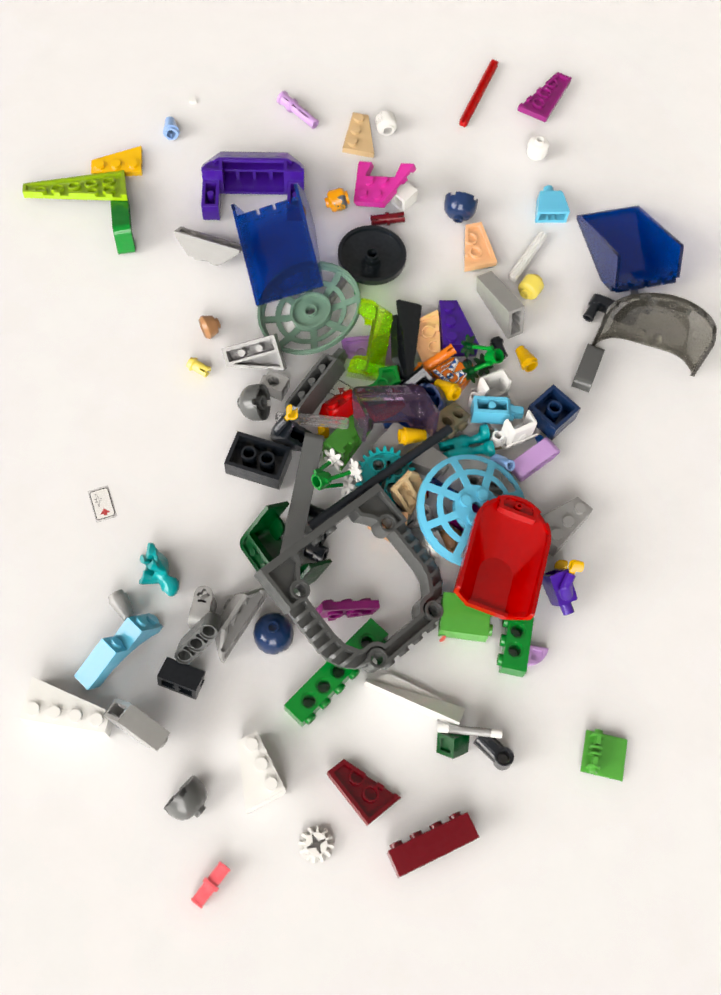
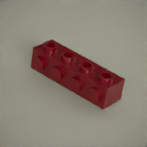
M460 811L450 815V821L444 824L440 820L430 825V830L422 833L420 830L409 836L411 840L405 843L399 840L389 845L391 849L387 851V855L397 877L400 878L478 839L479 835L468 812L461 814Z

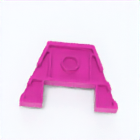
M359 161L354 194L355 205L385 208L397 193L396 189L401 184H405L410 173L415 172V165L401 163L395 177L370 176L374 168L372 162Z

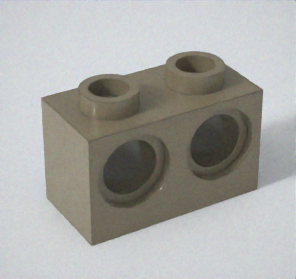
M454 401L441 411L435 413L426 428L434 434L449 424L453 429V433L441 440L443 442L448 438L452 439L458 431L462 432L465 430L471 415Z

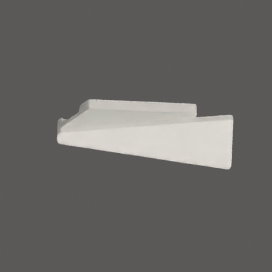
M390 673L371 680L367 679L365 682L366 687L436 721L439 719L449 725H459L465 708L445 702L446 700Z

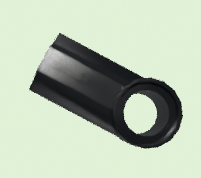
M478 736L474 741V744L493 762L497 769L507 770L510 768L514 761V754L511 749L505 747L496 738ZM498 755H506L509 759V762H500L498 759Z

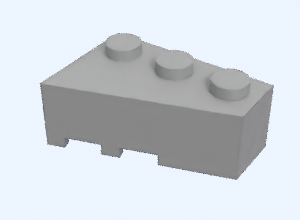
M277 333L221 349L226 367L287 369Z

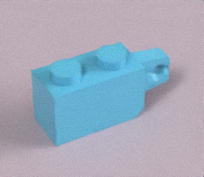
M474 395L470 406L471 423L504 424L506 419L513 421L514 419H522L524 415V407L514 406V404L510 403L508 397Z

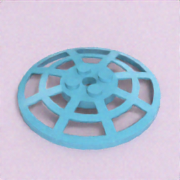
M457 455L441 461L425 476L417 494V519L425 539L440 556L461 566L463 559L461 555L467 545L476 515L472 510V504H476L480 508L486 501L497 498L489 490L491 481L501 489L503 495H514L524 498L523 492L513 476L501 465L482 456ZM472 459L488 464L486 472L477 469L464 470L458 460ZM451 463L456 473L447 478L441 487L430 483L433 476L441 468ZM495 468L507 477L516 491L509 493L503 483L493 476ZM467 475L483 476L484 479L481 486L471 485ZM460 478L464 486L461 491L455 493L447 489L454 480ZM426 491L438 494L436 503L438 518L428 522L424 506ZM444 497L453 500V512L444 514ZM456 519L459 525L464 528L462 535L459 536L448 522ZM442 525L446 533L458 542L453 553L439 543L431 531L432 528Z

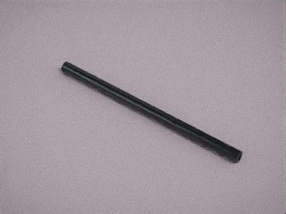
M449 424L444 426L307 522L308 526L312 531L377 483L380 484L453 433L452 427Z

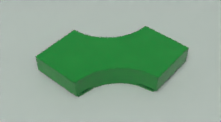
M397 365L379 368L377 380L365 387L364 391L368 406L386 404L388 391L401 382Z

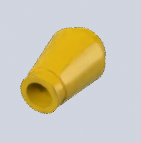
M519 346L515 352L522 370L526 372L533 371L538 366L537 358L525 346Z
M437 379L434 382V385L443 390L447 400L455 401L459 398L461 388L458 384Z
M403 427L398 429L397 438L399 444L406 446L426 440L427 434L425 429Z

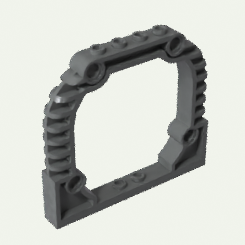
M378 483L263 566L254 575L283 614L286 615L288 613L301 633L305 635L308 642L316 649V652L327 662L340 668L353 670L363 668L369 673H374L383 667L388 669L395 663L394 658L397 655L402 657L410 650L408 646L411 643L413 645L417 644L423 639L422 634L425 631L429 633L437 627L435 623L443 616L444 612L440 604L443 596V580H441L439 567H437L434 558L429 555L427 549L421 545L420 540L413 535L412 530L406 526L405 522L407 519ZM347 517L353 523L371 527L375 537L380 539L386 537L413 570L420 583L421 599L412 607V620L386 642H372L361 649L349 646L337 637L307 598L310 594V586L306 581L301 580V558L297 555L310 544L313 547L323 540L321 536L325 533L327 535L333 533L337 529L336 525ZM294 589L300 592V596L294 593ZM372 656L376 658L377 664L373 663Z

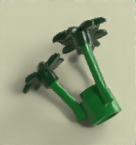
M467 334L465 341H461V344L464 346L461 349V353L465 352L466 358L469 357V354L474 355V349L487 350L485 355L483 353L480 354V359L473 358L477 365L472 367L471 360L468 363L466 361L463 362L465 368L462 371L467 373L466 380L471 379L475 383V378L482 376L483 372L486 375L490 374L489 369L494 367L493 364L501 363L504 359V354L501 349H494L493 345L482 346L473 343L475 336L470 337Z

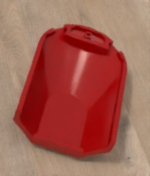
M500 495L497 498L486 501L477 511L453 590L466 606L503 620H531L535 616L551 545V530L549 524L541 516V511L528 500L514 495Z

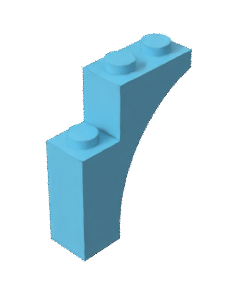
M150 613L128 617L114 636L100 640L74 677L87 690L100 687L125 657L147 639L160 632L163 626L159 623L158 618Z

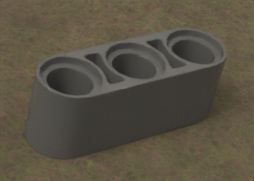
M587 344L572 387L589 393L605 349Z
M210 612L205 614L180 640L174 656L177 662L181 664L191 663L217 637L222 624V618L217 613Z

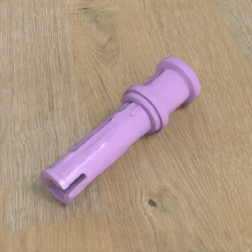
M282 91L278 95L276 101L279 105L286 107L288 112H293L312 129L317 127L319 121L298 105V101L295 98L292 99L286 91Z

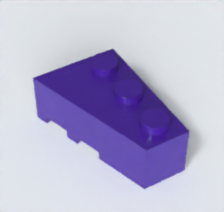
M439 300L441 350L452 344L457 354L451 357H465V352L461 353V349L464 347L461 341H465L467 334L470 337L475 335L457 300ZM475 337L473 343H477V345H479V343H478V341H477V339H476V337ZM474 349V355L469 354V357H476L478 349Z

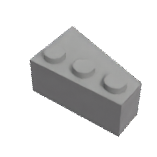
M579 497L542 516L545 522L549 524L551 530L549 550L551 556H554L593 510Z

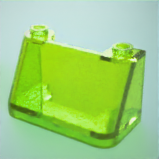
M361 298L357 313L363 317L364 325L371 326L366 356L356 355L350 360L346 376L376 381L379 376V368L385 367L393 315L375 301Z

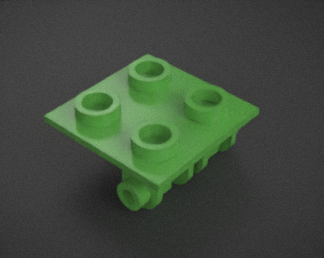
M595 729V731L586 730L580 772L622 782L628 740L603 734V730Z

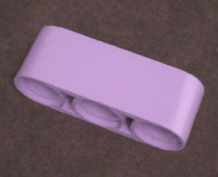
M546 437L514 460L515 468L511 472L522 482L553 460L560 453V450Z

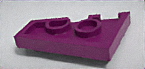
M364 598L359 601L344 599L340 602H334V600L329 599L322 601L316 610L322 618L328 617V621H333L343 615H346L347 618L372 615L380 608L379 600H371V598Z

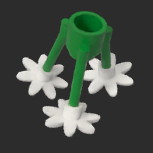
M333 448L330 451L324 450L327 456L323 459L326 463L313 471L314 474L311 477L313 486L319 491L327 488H341L342 496L346 493L349 494L352 492L351 489L356 488L355 485L351 484L354 480L353 476H355L356 483L359 480H363L360 474L362 470L359 468V462L351 458L348 471L331 476L329 472L323 470L328 466L329 468L334 466L339 471L340 466H343L344 463L340 460L341 454H336ZM335 479L340 481V483L330 484Z

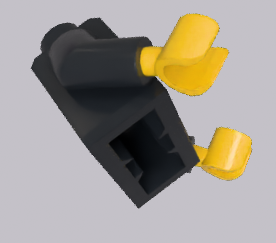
M290 404L286 407V416H282L272 427L270 438L275 443L292 447L293 451L301 452L305 432H312L294 421H290L298 417V408L292 410V405ZM325 424L319 425L317 427V434L323 435L324 439L329 437V428H325Z

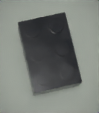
M237 431L224 462L225 472L229 475L280 490L292 459V447Z

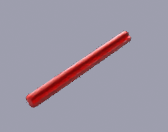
M492 59L459 120L460 126L466 127L498 67L497 60Z

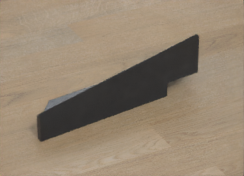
M396 300L397 314L390 316L391 359L393 365H397L400 380H404L414 371L422 306L404 300Z

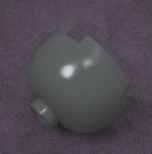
M253 384L247 386L241 392L237 405L246 418L253 421L267 420L271 407L267 406V400H270L267 386L265 384Z
M194 775L179 788L180 790L175 796H172L164 807L167 813L175 819L183 821L193 816L198 818L206 809L204 806L207 799L206 788Z

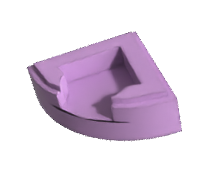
M530 645L527 666L540 663L547 655L549 648Z

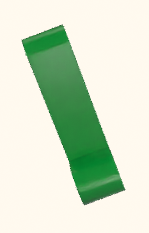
M129 199L128 201L110 200L112 229L118 254L136 252Z

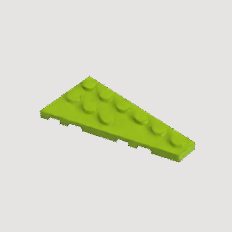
M124 170L23 183L24 198L128 201Z

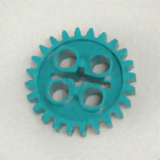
M386 446L383 447L382 451L376 447L375 453L369 450V457L363 455L364 462L358 461L359 466H361L362 473L360 474L363 480H359L355 486L359 487L382 471L373 468L375 461L382 462L384 469L386 468L387 461H390V464H392L401 457V450L394 453V447L387 451ZM412 461L401 468L402 473L400 475L393 474L385 482L384 491L394 504L395 501L392 499L391 493L387 491V486L395 484L408 470L414 471V467L409 468Z

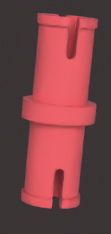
M219 861V864L209 877L203 879L204 883L191 900L202 909L213 892L219 890V884L231 869Z

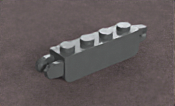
M338 348L333 355L323 354L288 398L285 408L290 404L292 405V410L298 408L297 419L290 421H294L299 425L301 423L305 424L346 371L344 364L348 357L344 349Z

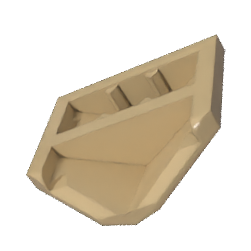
M410 470L391 487L392 499L404 512H408V515L416 508L417 494L422 483L418 472Z

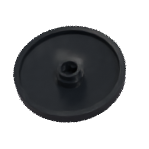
M374 225L361 226L348 232L340 241L337 256L340 267L351 274L356 282L364 285H382L394 280L403 271L406 263V248L401 238L387 228Z

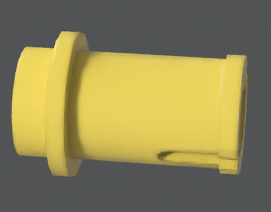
M191 357L187 362V367L190 371L194 370L205 378L209 375L206 371H211L210 366L201 363L196 357Z

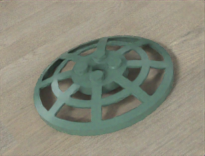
M312 261L295 265L276 276L264 290L257 312L259 327L265 337L269 336L265 323H276L279 331L285 337L279 341L281 350L285 353L309 355L325 351L343 340L355 326L361 310L360 290L351 274L333 263ZM325 270L336 274L330 283L324 280H311L309 271ZM303 273L304 282L292 287L286 293L279 288L287 279ZM341 277L349 282L355 292V296L347 300L343 292L337 287ZM312 286L327 287V289L322 294L313 292ZM305 288V294L297 299L291 297L297 291ZM334 291L339 296L341 302L331 305L328 298ZM275 293L281 298L276 308L275 316H265L267 303L271 295ZM357 302L356 312L348 327L342 325L346 317L347 307ZM285 303H289L291 305L290 315L281 316ZM315 309L314 313L307 314L309 310ZM342 309L337 323L330 320L332 312ZM292 321L295 328L288 333L284 329L282 322ZM325 325L332 328L326 334L318 337L317 330ZM301 331L310 332L311 339L296 338V336ZM336 331L342 332L331 342L318 347V342L330 337ZM292 341L299 344H311V349L293 350L284 346Z

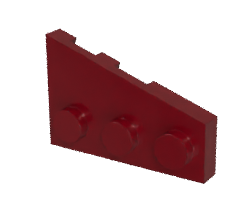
M345 759L327 772V776L366 826L371 824L401 798L396 793L393 794L384 788L385 786L381 783L375 782L366 776V773Z

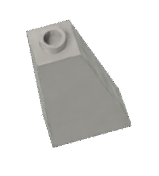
M492 271L477 276L476 290L507 339L522 334L524 305Z
M394 421L372 446V452L375 453L376 447L380 451L383 450L384 446H386L387 451L394 447V453L401 450L400 456L402 457L423 441L406 446L399 444L397 438L398 429H402L404 426ZM431 447L414 459L409 468L414 467L415 472L426 476L434 466L448 457L434 447ZM445 465L432 479L436 480L440 475L443 476L449 469V466Z

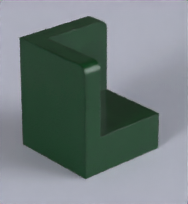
M438 732L436 753L451 759L467 753L470 735Z

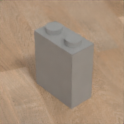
M116 698L103 715L139 743L155 751L162 748L168 740L167 737L170 732L130 702Z

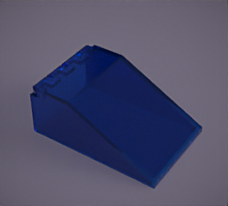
M294 184L297 197L291 198V205L287 199L275 203V210L273 205L259 208V215L257 210L244 214L237 205L231 204L257 307L324 287L315 225L309 201L306 198L305 192L298 184Z
M639 205L577 215V222L600 280L611 292L620 293L629 291V289L631 291L643 289L645 286L649 288L660 286L661 284H672L676 282V278L680 277L684 245Z

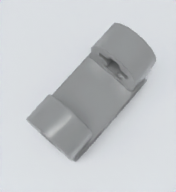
M200 586L195 590L188 616L190 629L205 614L216 612L217 603L212 590L208 586Z

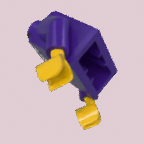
M558 560L554 564V570L544 573L542 585L552 606H560L563 616L575 612L571 602L578 598L573 582L576 577L574 575L575 571L582 572L584 568V562L580 560H571L569 562V570L567 569L568 561Z

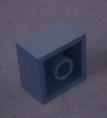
M553 384L529 405L527 411L530 410L537 420L536 427L549 439L553 440L576 419L581 408Z

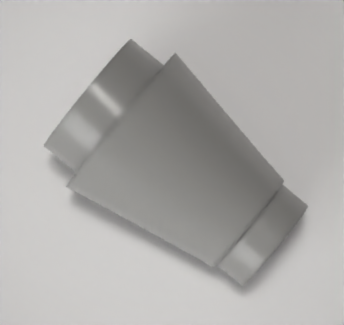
M122 589L108 596L109 604L123 621L128 617L134 616L128 595Z

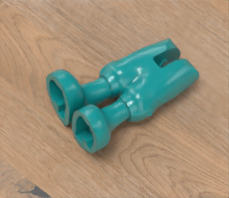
M487 424L480 425L478 433L469 437L464 434L438 443L440 451H446L442 454L448 458L457 455L482 454L487 457L495 455V446L493 441L490 440V431ZM483 443V444L480 445V446L469 447V446H471L472 444Z

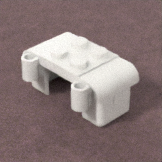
M500 369L481 377L478 386L471 389L467 406L470 408L474 395L508 397L511 404L519 406L512 393L508 392L512 380L506 370ZM530 410L527 411L526 416L525 414L523 415L522 419H514L513 421L506 419L504 424H487L493 433L491 440L495 448L501 446L504 450L539 435L534 433L537 420Z

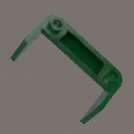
M288 501L266 505L240 539L241 550L257 572L280 555L281 537L285 531V524L280 515L288 507ZM327 559L300 566L301 580L306 581L308 585L315 582L332 563V560ZM294 589L295 594L299 592L297 589Z

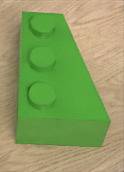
M355 412L345 419L323 442V458L327 456L324 450L330 451L333 448L336 454H341L340 460L344 463L343 466H340L342 471L372 431L373 421L359 412Z

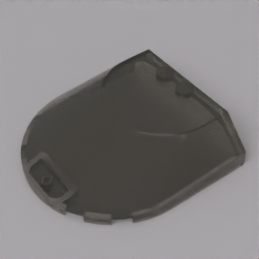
M638 293L620 298L608 307L591 345L595 346L596 343L608 338H619L660 349L682 359L691 371L690 376L694 377L715 344L717 327L712 317L704 309L689 300L663 293Z

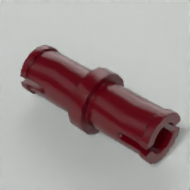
M404 211L370 215L371 225L386 224V226H389L392 223H404Z

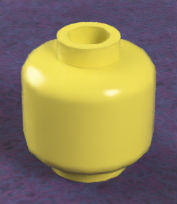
M537 274L526 275L518 285L521 297L530 300L536 299L544 288L543 280Z

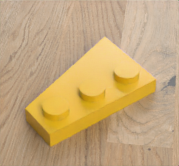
M141 146L91 160V174L124 170L125 176H142Z

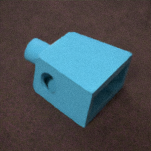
M551 185L545 186L543 191L539 192L536 201L535 223H566L570 210L563 192L553 191V186Z

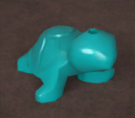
M148 543L146 554L140 556V562L146 565V570H143L139 584H160L161 590L168 596L176 595L179 590V580L169 575V562L167 558L158 551L154 543Z

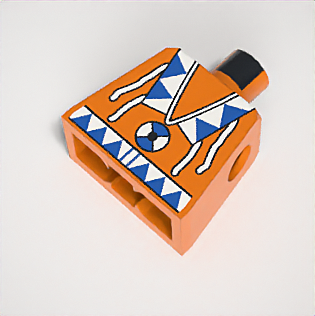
M454 357L431 370L436 380L441 379L458 384L461 388V393L470 382V380H466L467 373L462 371L465 368L463 365L464 361L460 362Z

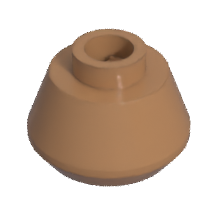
M201 316L199 318V324L205 338L212 339L219 332V328H221L218 318L213 316Z

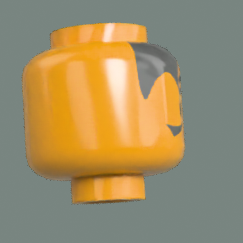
M343 188L329 190L327 198H325L327 208L330 207L332 212L347 209L348 204H350L347 190L344 191Z

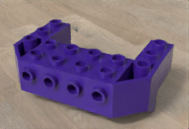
M220 151L202 165L201 209L203 220H220L221 194L287 195V221H304V165L288 152Z

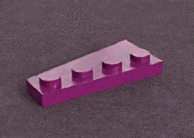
M557 72L542 88L537 89L533 96L530 95L526 102L521 103L517 111L546 123L572 78Z

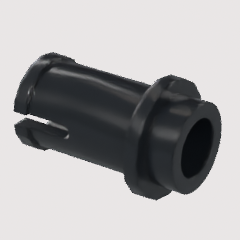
M500 336L492 338L490 346L493 345L494 349H501L505 355L504 359L508 357L503 345V339Z

